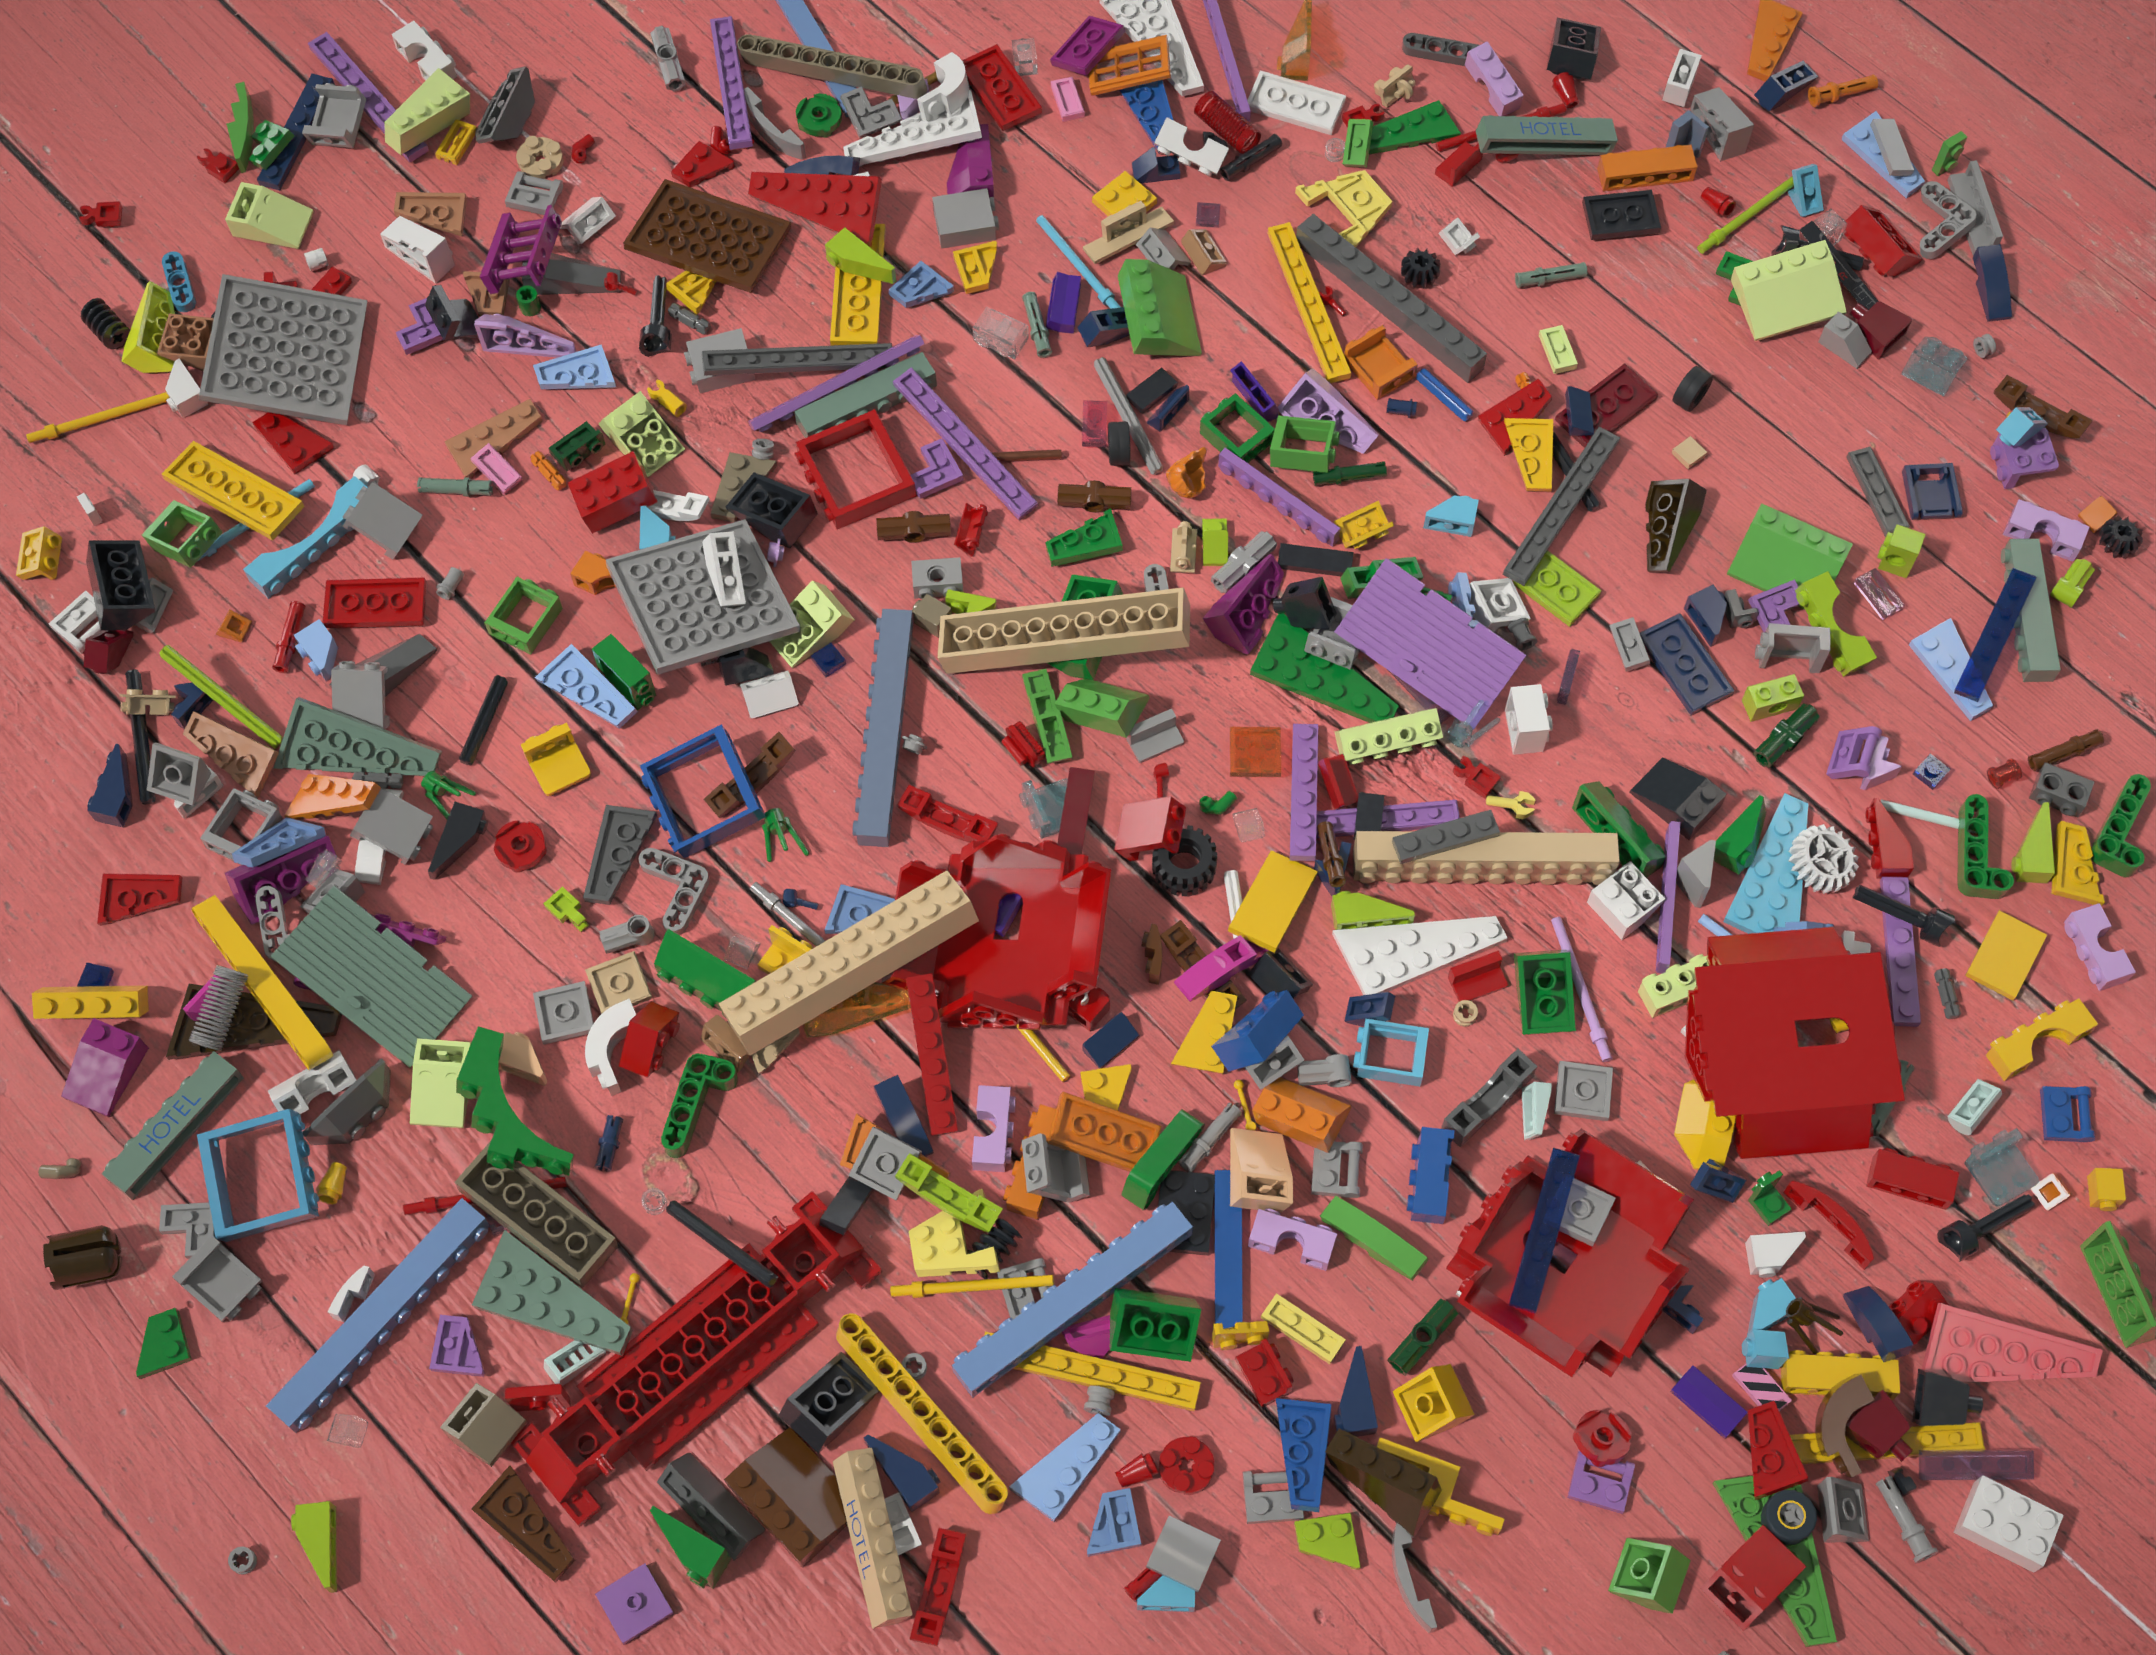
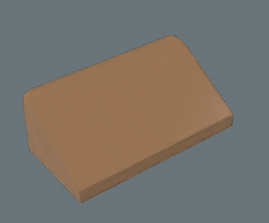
M1206 229L1187 231L1181 243L1201 275L1209 274L1227 265L1226 260Z
M719 1015L714 1016L704 1024L701 1041L721 1059L732 1062L738 1073L750 1055L732 1027Z

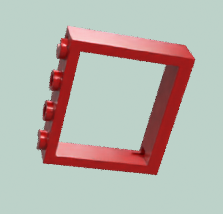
M875 409L796 442L797 452L794 455L798 465L804 466L806 470L804 475L808 484L814 485L816 489L814 490V495L818 503H823L826 508L823 509L826 519L829 522L832 521L837 530L916 497L915 483ZM870 430L899 484L838 509L810 454Z

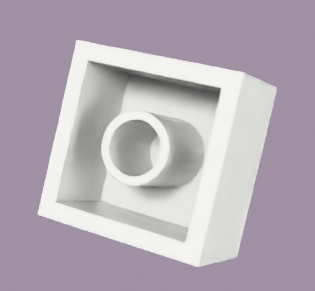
M1541 684L1517 686L1510 689L1505 707V715L1513 755L1543 752L1545 743L1549 742V731H1552L1553 723L1551 716H1547L1548 696L1546 693H1543Z

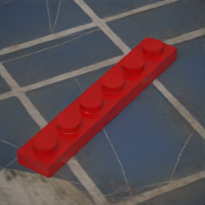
M931 973L907 977L906 981L931 1135L958 1132L933 975Z

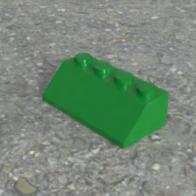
M1072 574L1061 602L1123 595V592L1115 580ZM1102 657L1048 662L1047 664L1070 677L1094 680Z
M1600 781L1585 783L1579 786L1572 809L1593 833H1617L1619 863L1624 866L1631 861L1646 878L1660 869L1666 858L1663 849L1657 843L1654 844L1642 825H1637L1631 818L1629 810L1616 801L1613 792L1608 787H1604Z
M670 929L666 931L654 961L657 976L662 981L668 984L670 982L675 983L679 986L678 988L681 992L688 996L693 994L700 998V1002L709 1009L715 1007L722 1011L719 1003L756 982L753 978Z

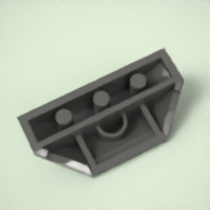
M526 66L510 70L507 74V79L501 83L495 92L475 132L476 141L479 144L516 139L522 134L524 124L530 117L531 110L535 104L530 73Z
M381 1058L312 1122L311 1126L303 1131V1136L309 1144H349L352 1140L360 1138L371 1122L380 1119L384 1115L386 1108L389 1106L391 1070L385 1061Z

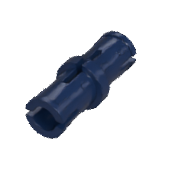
M613 1115L606 1117L603 1136L598 1141L600 1149L594 1166L597 1170L602 1171L603 1165L604 1171L610 1172L612 1170L615 1150L619 1149L620 1145L618 1137L623 1123L621 1117L616 1116L615 1121Z

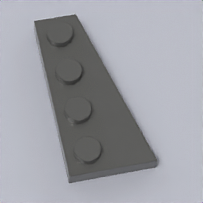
M612 805L605 806L583 896L585 902L611 904L657 817L655 811Z

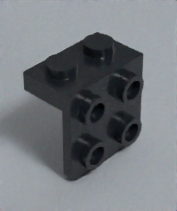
M441 285L432 286L425 307L443 340L478 338L474 324L475 320L479 317L470 301L467 299L449 300Z

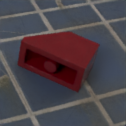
M102 630L86 638L83 667L93 669V672L98 674H107L109 671L117 668L127 651L134 632L129 630Z

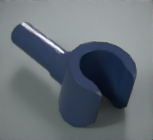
M795 889L784 890L783 904L786 907L804 906L817 910V903L797 898V891Z

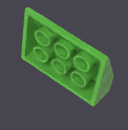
M1125 259L1118 274V281L1133 354L1201 356L1202 351L1185 275L1150 260Z
M1761 503L1727 575L1762 591H1767L1794 579L1799 587L1802 583L1827 571L1835 582L1853 544Z
M2107 1221L2080 1245V1248L2125 1348H2129L2156 1339V1311L2152 1305L2151 1293L2144 1287L2140 1278V1269L2132 1261L2128 1252L2129 1245L2127 1240L2121 1236L2118 1228L2111 1221Z

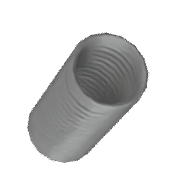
M216 965L213 974L227 980L211 977L213 980L224 984L210 981V984L221 988L210 985L208 988L221 993L207 990V993L221 998L207 994L205 997L221 1003L203 999V1001L221 1008L207 1004L201 1005L220 1013L200 1008V1011L217 1017L198 1013L200 1016L214 1021L197 1017V1020L214 1026L195 1022L197 1025L214 1031L194 1026V1029L211 1035L192 1031L189 1041L221 1051L224 1045L222 1041L226 1040L223 1036H228L225 1032H228L229 1029L226 1027H231L229 1023L232 1020L229 1018H234L232 1014L235 1011L232 1009H237L235 1005L239 1003L236 1000H240L238 996L242 995L239 991H244L241 987H244L245 984L242 982H247L246 980L249 976Z

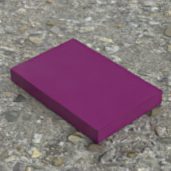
M1088 16L1050 59L1052 66L1087 76L1126 32L1124 25Z

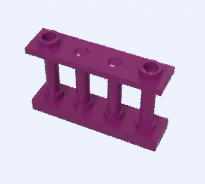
M552 205L547 206L543 219L518 223L511 213L502 214L480 274V278L490 294L499 293L502 282L505 279L530 275L536 286L541 285L559 229L562 225L561 217L556 213ZM539 229L536 235L518 238L520 232ZM534 245L532 250L513 253L515 248ZM528 261L527 266L507 269L511 263Z

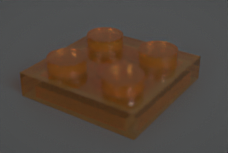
M1230 727V777H1281V727Z

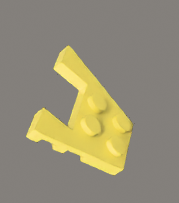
M1365 170L1337 176L1336 180L1324 182V180L1316 181L1315 185L1307 187L1299 185L1295 190L1297 196L1307 207L1328 196L1353 225L1339 233V235L1354 247L1361 243L1392 207V200Z
M979 1189L976 1192L972 1193L977 1197L981 1195L982 1197L986 1198L983 1189ZM944 1211L909 1230L914 1268L918 1277L951 1275L952 1271H966L967 1274H977L978 1270L988 1269L990 1273L1000 1272L994 1246L968 1254L962 1221Z

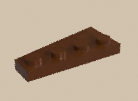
M511 1465L471 1508L555 1583L575 1561Z

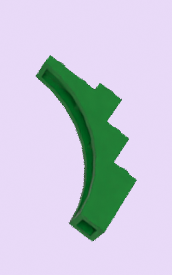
M478 1026L457 1077L456 1093L468 1099H478L472 1113L471 1127L484 1134L493 1133L487 1151V1163L499 1169L508 1168L513 1170L516 1161H519L528 1167H540L547 1169L555 1175L564 1174L569 1176L573 1166L574 1154L554 1147L536 1136L520 1121L506 1099L498 1070L504 1034Z

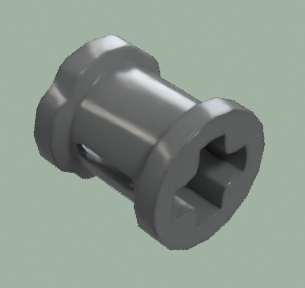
M1520 618L1508 625L1509 632L1513 633L1517 642L1515 646L1520 651L1527 650L1537 643L1536 636H1533L1530 631L1528 618Z

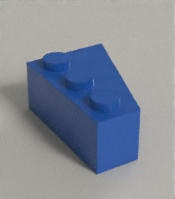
M1287 990L1278 993L1272 991L1265 995L1258 1006L1211 1047L1228 1072L1263 1062L1304 1014Z
M1422 1127L1417 1144H1412L1411 1160H1415V1170L1410 1169L1409 1185L1413 1186V1195H1408L1406 1211L1411 1212V1221L1435 1224L1444 1223L1449 1190V1166L1452 1161V1156H1450L1451 1142L1454 1139L1455 1130Z

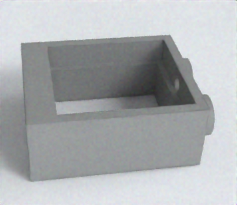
M234 788L200 838L208 850L234 861L232 853L241 848V846L222 838V836L242 807L266 817L253 839L283 820L278 811L279 807L269 800L262 802L253 793L247 790L241 792Z

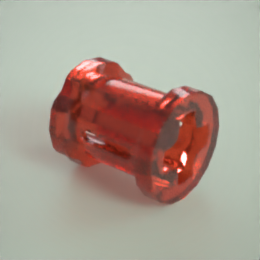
M2010 758L1999 767L1988 768L1987 776L1992 786L1999 789L2006 782L2021 779L2022 770L2017 761Z

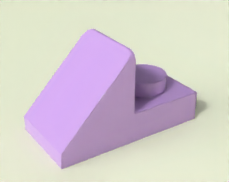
M1881 736L1880 740L1876 742L1869 765L1871 767L1870 775L1863 778L1860 787L1862 790H1867L1895 778L1901 769L1900 765L1886 761L1890 751L1889 748H1886L1887 737Z

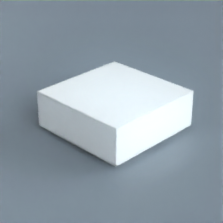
M82 493L77 496L93 525L97 526L102 523L100 515L87 494Z

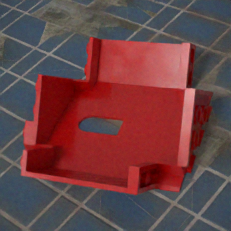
M997 834L987 841L973 840L962 847L961 854L950 855L947 871L970 899L979 921L882 978V983L908 991L907 977L932 973L940 1023H948V1028H969V1025H980L983 1023V1028L1004 1029L1005 1026L1019 1024V1029L1040 1030L1041 1025H1066L1069 1001L1090 991L1097 985L1111 869L1103 867L1099 862H1088L1089 856L1070 854L1067 848L1061 847L1051 840H1044L1034 847L1029 842L1013 840L1006 834ZM919 860L910 861L900 868L895 900L945 872L946 869L932 868ZM1008 894H1018L1023 899L1018 940L995 939V927L997 925L1000 901Z
M1834 927L1708 937L1706 960L1709 966L1695 967L1696 987L1694 990H1688L1684 1057L1704 1102H1714L1716 1117L1736 1116L1734 1146L1740 1159L1869 1148L1870 1137H1873L1874 1133L1871 1119L1872 1115H1875L1876 1112L1875 1104L1905 1101L1901 1079L1902 1067L1897 1055L1895 1025L1891 1018L1889 988L1885 982L1881 952L1851 954L1849 950L1845 949L1841 936H1838ZM1837 1018L1844 1021L1848 1026L1849 1036L1843 1043L1806 1047L1798 1046L1795 1021Z
M1581 1128L1575 1134L1570 1133L1562 1145L1566 1148L1562 1156L1557 1155L1550 1165V1169L1529 1155L1523 1162L1520 1161L1513 1167L1511 1165L1508 1166L1501 1178L1504 1180V1183L1493 1195L1489 1193L1481 1204V1208L1484 1209L1481 1216L1472 1224L1468 1222L1461 1231L1460 1236L1463 1239L1458 1246L1457 1253L1446 1269L1463 1280L1458 1289L1461 1292L1457 1300L1458 1303L1570 1377H1573L1586 1362L1612 1377L1625 1356L1629 1359L1632 1358L1643 1341L1641 1340L1642 1337L1644 1338L1663 1312L1662 1308H1665L1683 1283L1681 1280L1690 1270L1687 1268V1265L1691 1259L1668 1245L1694 1199ZM1565 1174L1616 1198L1593 1247L1542 1223ZM1532 1230L1541 1231L1578 1255L1565 1274L1525 1248L1523 1237L1527 1232Z

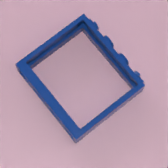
M722 724L640 765L644 774L641 776L642 782L646 789L650 788L652 796L649 797L655 810L659 809L661 817L658 818L664 831H668L671 836L668 839V843L671 845L674 853L678 851L683 858L766 818L730 734ZM720 746L748 809L685 840L658 777Z

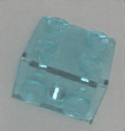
M1924 337L1912 352L1901 375L1945 396L1955 376L1968 358L1964 356L1961 350L1949 348L1935 337Z
M1068 778L1037 789L1034 788L1031 780L1022 783V793L1019 794L1023 808H1028L1030 813L1028 818L1033 830L1037 829L1041 839L1059 833Z
M2017 1128L2009 1133L2006 1130L1999 1132L1992 1137L1993 1142L1987 1145L1981 1142L1970 1150L1972 1154L1964 1162L1991 1203L1996 1207L2021 1195L2039 1183L2038 1176L2016 1147L2023 1138Z

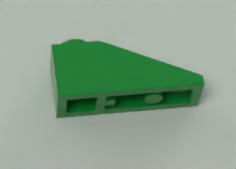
M1759 795L1716 840L1714 861L1738 875L1753 863L1766 817L1763 796Z

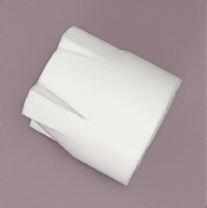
M322 248L304 253L310 271L328 266L327 258Z
M366 464L359 466L353 473V477L356 476L367 487L372 482L378 485L380 477Z

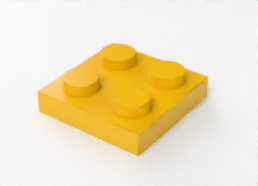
M1126 171L1092 196V203L1107 216L1113 215L1139 201H1142L1146 206V212L1157 204V197Z

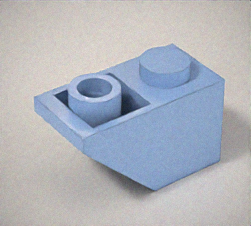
M318 619L294 635L298 642L295 648L303 659L305 657L309 658L311 662L308 665L316 676L321 674L324 680L328 681L331 678V669L334 666L338 646L330 632Z

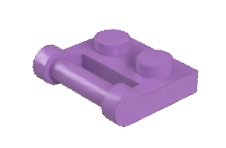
M1869 726L1839 731L1826 774L1831 779L1852 776L1868 777L1871 771L1869 765L1876 742L1881 738L1882 730ZM1866 739L1860 762L1857 763L1863 740Z
M1578 1450L1567 1498L1623 1514L1635 1463L1626 1461L1625 1464L1618 1462L1613 1465L1598 1467L1622 1474L1621 1482L1583 1471L1585 1464L1595 1465Z

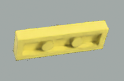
M1277 1293L1261 1315V1319L1267 1321V1323L1328 1364H1331L1346 1340Z

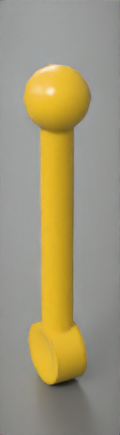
M1236 1080L1234 1088L1238 1090L1246 1118L1245 1129L1255 1131L1256 1124L1251 1120L1243 1092L1244 1083L1242 1080Z
M632 1273L629 1277L631 1283L623 1314L620 1318L628 1325L627 1316L635 1285L640 1280V1276L637 1273Z

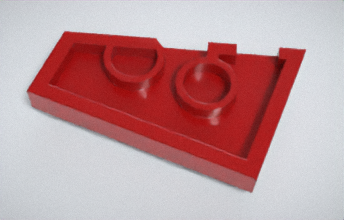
M103 873L97 924L100 926L180 903L183 877L180 875Z

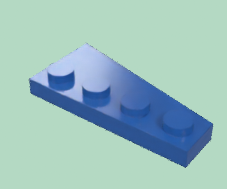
M1163 80L1120 89L1121 95L1157 150L1158 146L1154 143L1166 118L1173 120Z
M1276 1398L1291 1509L1320 1512L1326 1461L1325 1451L1328 1444L1332 1409L1331 1404Z

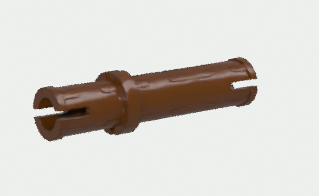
M2095 729L2081 736L2070 737L2069 741L2028 756V764L2033 771H2038L2045 762L2052 765L2074 755L2080 756L2086 750L2102 745L2104 743L2103 734L2098 729Z
M1324 821L1317 826L1324 855L1323 867L1328 873L1330 885L1337 888L1343 886L1346 882L1343 873L1344 861L1342 856L1339 855L1333 824L1329 821Z

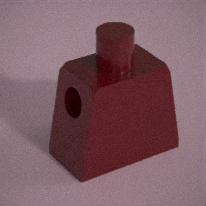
M1877 302L1869 310L1860 303H1857L1850 312V315L1858 320L1857 324L1872 351L1871 353L1877 359H1880L1907 333L1912 322L1911 317L1883 302Z
M1883 1389L1874 1397V1401L1868 1403L1846 1424L1845 1436L1877 1459H1880L1890 1450L1902 1462L1913 1451L1901 1438L1911 1427Z

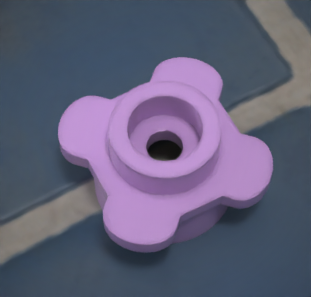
M778 539L777 543H769L767 561L774 562L773 567H776L777 561H782L784 546H780V539Z

